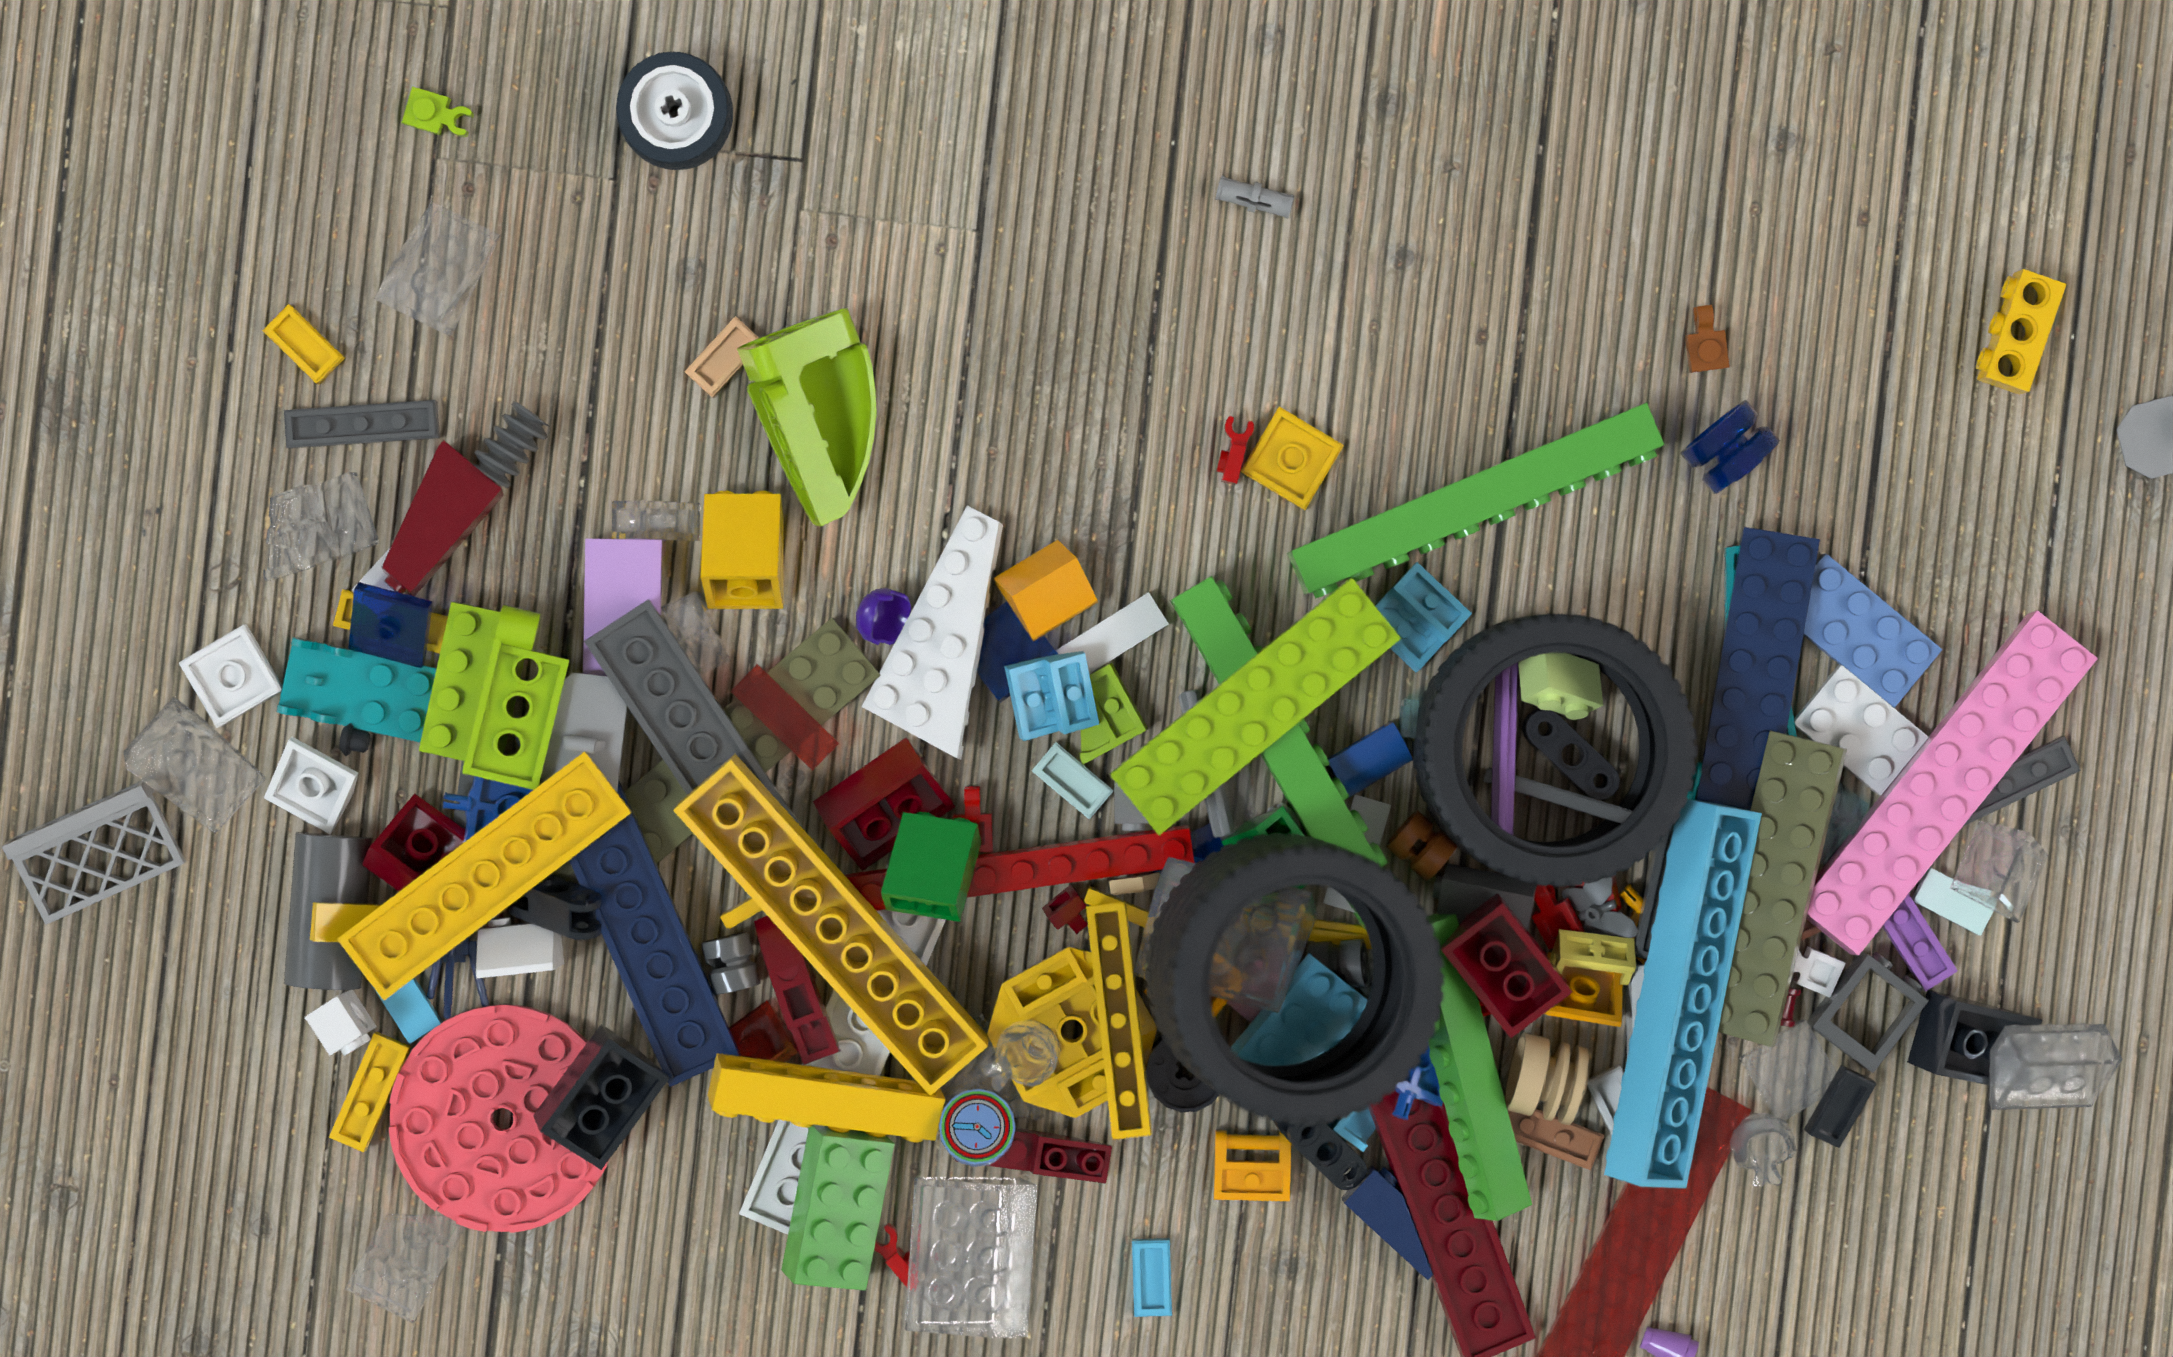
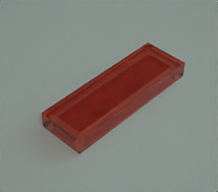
M756 664L731 690L812 771L840 744L759 664Z

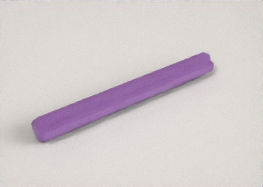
M1518 662L1506 668L1495 677L1491 820L1511 835H1513Z

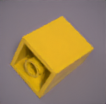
M764 490L756 491L753 494H735L731 491L704 494L701 581L708 609H783L784 552L781 494H773Z

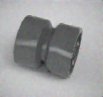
M749 931L701 943L705 963L713 968L708 976L714 995L734 992L761 984L757 964L749 959V956L754 952Z
M1364 939L1342 940L1339 946H1335L1332 941L1309 943L1307 955L1310 953L1352 988L1368 987L1369 963Z

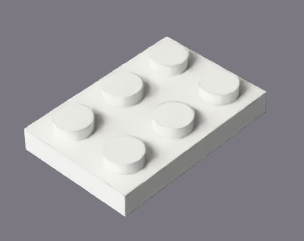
M1843 665L1836 667L1794 718L1795 727L1812 741L1847 749L1843 767L1877 795L1883 794L1929 738Z

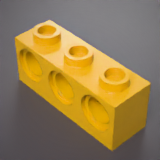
M2025 269L2013 273V276L2006 278L2000 295L2002 298H2005L2001 311L1995 312L1988 328V333L1992 334L1988 348L1984 347L1981 350L1976 362V369L1980 370L1977 377L1978 381L2018 395L2030 391L2066 288V283ZM2026 285L2033 287L2037 292L2038 298L2034 305L2027 303L2023 297V290ZM2014 321L2021 323L2025 328V336L2022 341L2016 340L2011 334L2010 328ZM2001 357L2008 358L2012 363L2013 370L2009 377L2002 375L1998 369V362Z

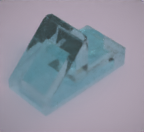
M1841 782L1838 785L1820 863L1823 865L1826 864L1847 835H1855L1869 806L1868 803Z

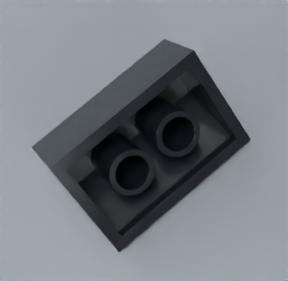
M601 1024L533 1117L540 1132L602 1170L667 1083L669 1076L633 1044Z

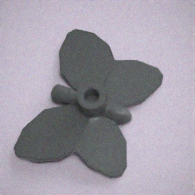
M1612 877L1602 878L1600 881L1590 884L1584 882L1583 888L1571 887L1562 891L1563 898L1568 897L1572 907L1581 912L1578 918L1585 921L1583 926L1585 933L1624 938L1637 936L1638 929L1632 919L1622 912L1610 911L1617 908L1616 901L1611 900L1605 903L1612 893Z

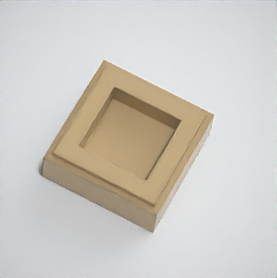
M1160 872L1124 876L1109 881L1110 892L1113 895L1145 892L1158 888L1161 885Z

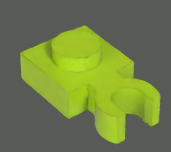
M412 86L401 123L441 136L444 125L448 126L449 130L455 135L468 137L469 132L458 128L456 122L460 116L473 118L474 113L469 108L458 106L451 110L449 109L451 102L449 97Z

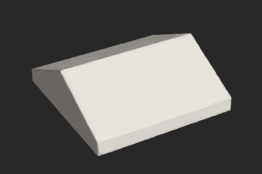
M291 737L286 744L264 799L331 834L354 793L359 773L298 739Z

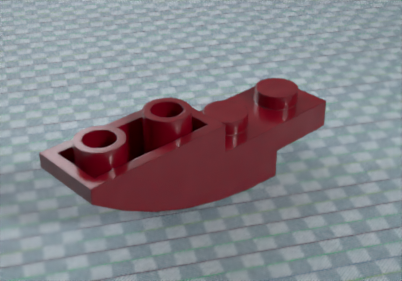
M768 916L755 920L757 936L786 1026L792 1032L803 1065L840 1052V1046L815 982L816 976L811 963Z
M1015 1127L1013 1142L1008 1151L999 1160L984 1166L1030 1171L1036 1175L1106 1184L1112 1146L1070 1136Z

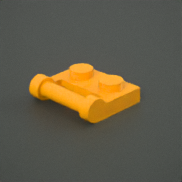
M1215 1130L1214 1200L1290 1201L1291 1143L1281 1132H1279V1135L1227 1134V1130ZM1227 1149L1279 1150V1161L1226 1160Z

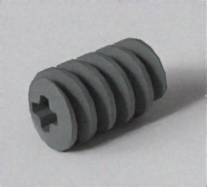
M515 401L511 405L517 415L512 416L505 413L502 415L508 427L502 428L496 425L493 427L499 439L497 441L489 438L483 440L490 451L488 453L480 450L474 452L480 464L473 465L505 488H509L511 485L505 475L506 473L514 476L520 474L514 462L517 461L524 464L529 462V458L523 450L527 449L536 452L539 449L533 437L546 440L548 437L542 426L549 425Z

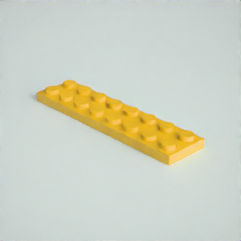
M584 751L337 940L381 998L386 1000L621 822L632 811L588 753Z

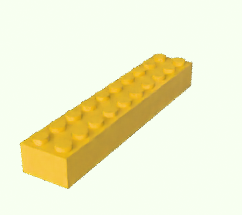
M736 754L730 757L677 804L673 811L930 1096L988 1047L989 1038L985 1031Z

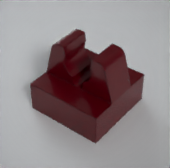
M1071 884L1042 907L1045 915L1057 930L1067 923L1078 934L1088 926L1084 917L1080 914L1087 905Z

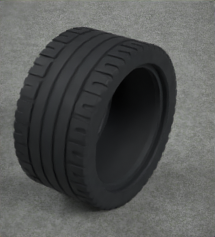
M1543 614L1514 618L1490 626L1489 629L1482 630L1466 640L1459 649H1455L1448 656V659L1439 666L1436 676H1432L1427 690L1422 695L1421 701L1423 702L1421 707L1417 709L1415 716L1417 719L1413 727V734H1415L1414 741H1412L1413 768L1417 772L1415 778L1420 788L1422 799L1428 805L1426 808L1436 821V824L1459 849L1473 859L1506 876L1536 885L1565 887L1568 885L1579 886L1583 882L1590 884L1598 882L1602 878L1607 879L1617 875L1616 872L1625 871L1632 867L1634 862H1640L1647 856L1646 853L1649 850L1653 851L1660 844L1661 838H1665L1669 834L1672 824H1676L1680 817L1679 812L1681 808H1684L1688 798L1686 796L1688 791L1691 792L1693 781H1691L1692 774H1695L1696 770L1694 757H1697V746L1694 745V739L1697 738L1696 729L1692 726L1694 721L1692 711L1688 710L1687 705L1689 702L1686 695L1682 694L1680 690L1682 687L1679 681L1672 676L1673 672L1668 665L1660 661L1662 658L1655 651L1650 650L1649 646L1641 639H1635L1633 634L1620 629L1619 626L1609 622L1604 623L1597 618L1576 614ZM1568 653L1599 664V670L1619 688L1632 710L1639 737L1638 764L1630 789L1618 807L1633 812L1622 824L1605 819L1593 829L1569 839L1551 842L1524 840L1514 837L1495 824L1485 814L1473 796L1463 767L1462 741L1464 728L1471 708L1479 694L1503 670L1521 660L1536 655Z
M1274 833L1270 834V836L1263 834L1253 836V839L1244 838L1236 841L1237 844H1228L1221 847V851L1210 853L1205 857L1206 860L1196 863L1189 874L1185 873L1179 880L1181 883L1177 887L1174 886L1168 894L1170 897L1167 902H1163L1160 908L1161 913L1159 917H1156L1152 926L1154 931L1153 934L1150 933L1148 941L1150 948L1149 951H1146L1145 962L1148 963V968H1145V980L1148 981L1146 992L1147 997L1151 1001L1149 1003L1151 1014L1155 1016L1154 1022L1157 1029L1163 1033L1161 1037L1166 1045L1171 1048L1173 1055L1182 1062V1065L1188 1071L1237 1107L1261 1118L1267 1117L1271 1121L1280 1123L1285 1121L1288 1124L1299 1125L1302 1122L1305 1125L1317 1124V1121L1322 1123L1333 1122L1335 1118L1344 1119L1350 1117L1351 1113H1360L1368 1109V1105H1375L1383 1100L1382 1097L1385 1094L1390 1095L1397 1089L1396 1085L1399 1082L1403 1083L1408 1078V1072L1412 1068H1416L1421 1061L1419 1057L1427 1051L1430 1045L1428 1041L1430 1037L1433 1038L1436 1031L1434 1026L1436 1020L1439 1021L1441 1014L1439 1007L1440 1003H1443L1444 992L1441 991L1442 985H1444V974L1441 970L1444 967L1443 958L1439 955L1438 951L1441 948L1438 938H1435L1433 934L1435 929L1432 922L1427 920L1428 914L1423 906L1417 903L1419 901L1413 892L1407 890V886L1400 879L1394 877L1392 872L1381 867L1377 862L1313 837L1298 834L1284 835ZM1312 884L1332 887L1358 913L1366 928L1372 947V986L1362 1014L1341 1041L1328 1051L1310 1060L1291 1065L1272 1066L1257 1064L1239 1058L1221 1035L1215 1022L1210 1002V971L1221 938L1233 920L1245 908L1273 891L1296 885Z

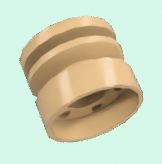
M1523 1032L1516 1045L1505 1090L1507 1110L1531 1116L1537 1108L1539 1101H1543V1118L1545 1120L1551 1121L1558 1110V1122L1570 1126L1579 1106L1582 1104L1589 1076L1588 1049L1577 1045L1570 1056V1044L1561 1042L1554 1057H1551L1550 1041L1548 1038Z

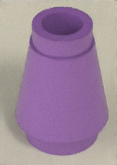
M1647 1326L1640 1348L1647 1350V1352L1655 1357H1695L1699 1342L1692 1340V1335L1654 1329Z

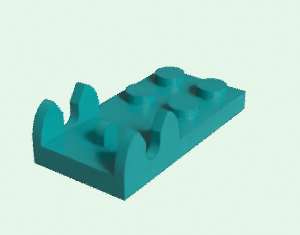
M292 637V646L280 701L277 705V713L306 717L313 721L347 726L349 723H352L354 725L353 728L421 742L437 668Z

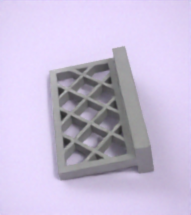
M149 778L15 836L2 846L7 859L13 860L45 925L186 862L153 796L155 791ZM145 806L148 807L154 819L150 832L129 825L133 812ZM127 815L124 823L116 820ZM107 824L121 829L115 847L95 841L100 826ZM157 827L162 837L155 834ZM92 830L89 838L81 836ZM126 831L147 839L141 857L120 850ZM72 839L87 845L80 863L60 856L64 842ZM152 841L166 845L173 859L162 864L146 859ZM57 846L55 853L46 851ZM92 847L112 854L106 872L86 865ZM35 855L52 860L46 878L32 874L25 860ZM117 856L138 863L133 877L124 879L111 874ZM57 862L78 869L72 887L51 880ZM143 865L151 868L141 873ZM83 871L103 878L99 892L89 894L77 890ZM108 881L117 883L111 887L106 888ZM37 883L43 885L41 891H40V889H39ZM48 887L69 894L65 907L52 913L44 899ZM74 896L82 898L81 900L72 903Z

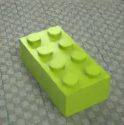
M451 602L419 751L465 761L500 611ZM525 658L516 665L515 671L520 679ZM517 696L511 697L506 704L507 712L511 716L513 715ZM509 733L500 736L497 742L498 749L503 754Z

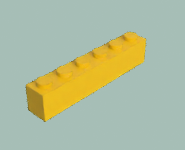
M1125 902L1087 906L1086 911L1112 1140L1149 1136L1152 1134L1127 905Z
M719 1053L716 1054L707 1094L711 1110L724 1117L733 1118L739 1114L753 1116L756 1120L767 1123L774 1122L775 1120H784L804 1128L821 1125L828 1126L829 1129L841 1133L858 1130L878 1138L886 1137L888 1134L901 1136L907 1141L916 1143L922 1142L923 1139L936 1140L945 1103V1097L941 1088L930 1096L917 1081Z

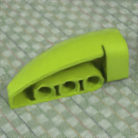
M848 308L839 309L794 324L737 348L749 381H753L747 385V391L762 426L796 496L810 521L816 526L828 524L843 517L848 512L863 481L874 441L877 409L873 368L867 346L864 343H860Z

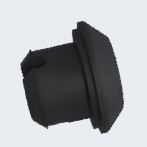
M352 723L345 726L341 732L339 743L342 753L348 756L351 751L366 752L369 749L371 740L368 731L356 730V728H353L354 725Z

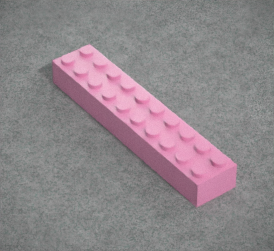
M2038 610L2027 614L1928 736L1929 738L1817 874L1806 919L1850 955H1860L2098 658Z

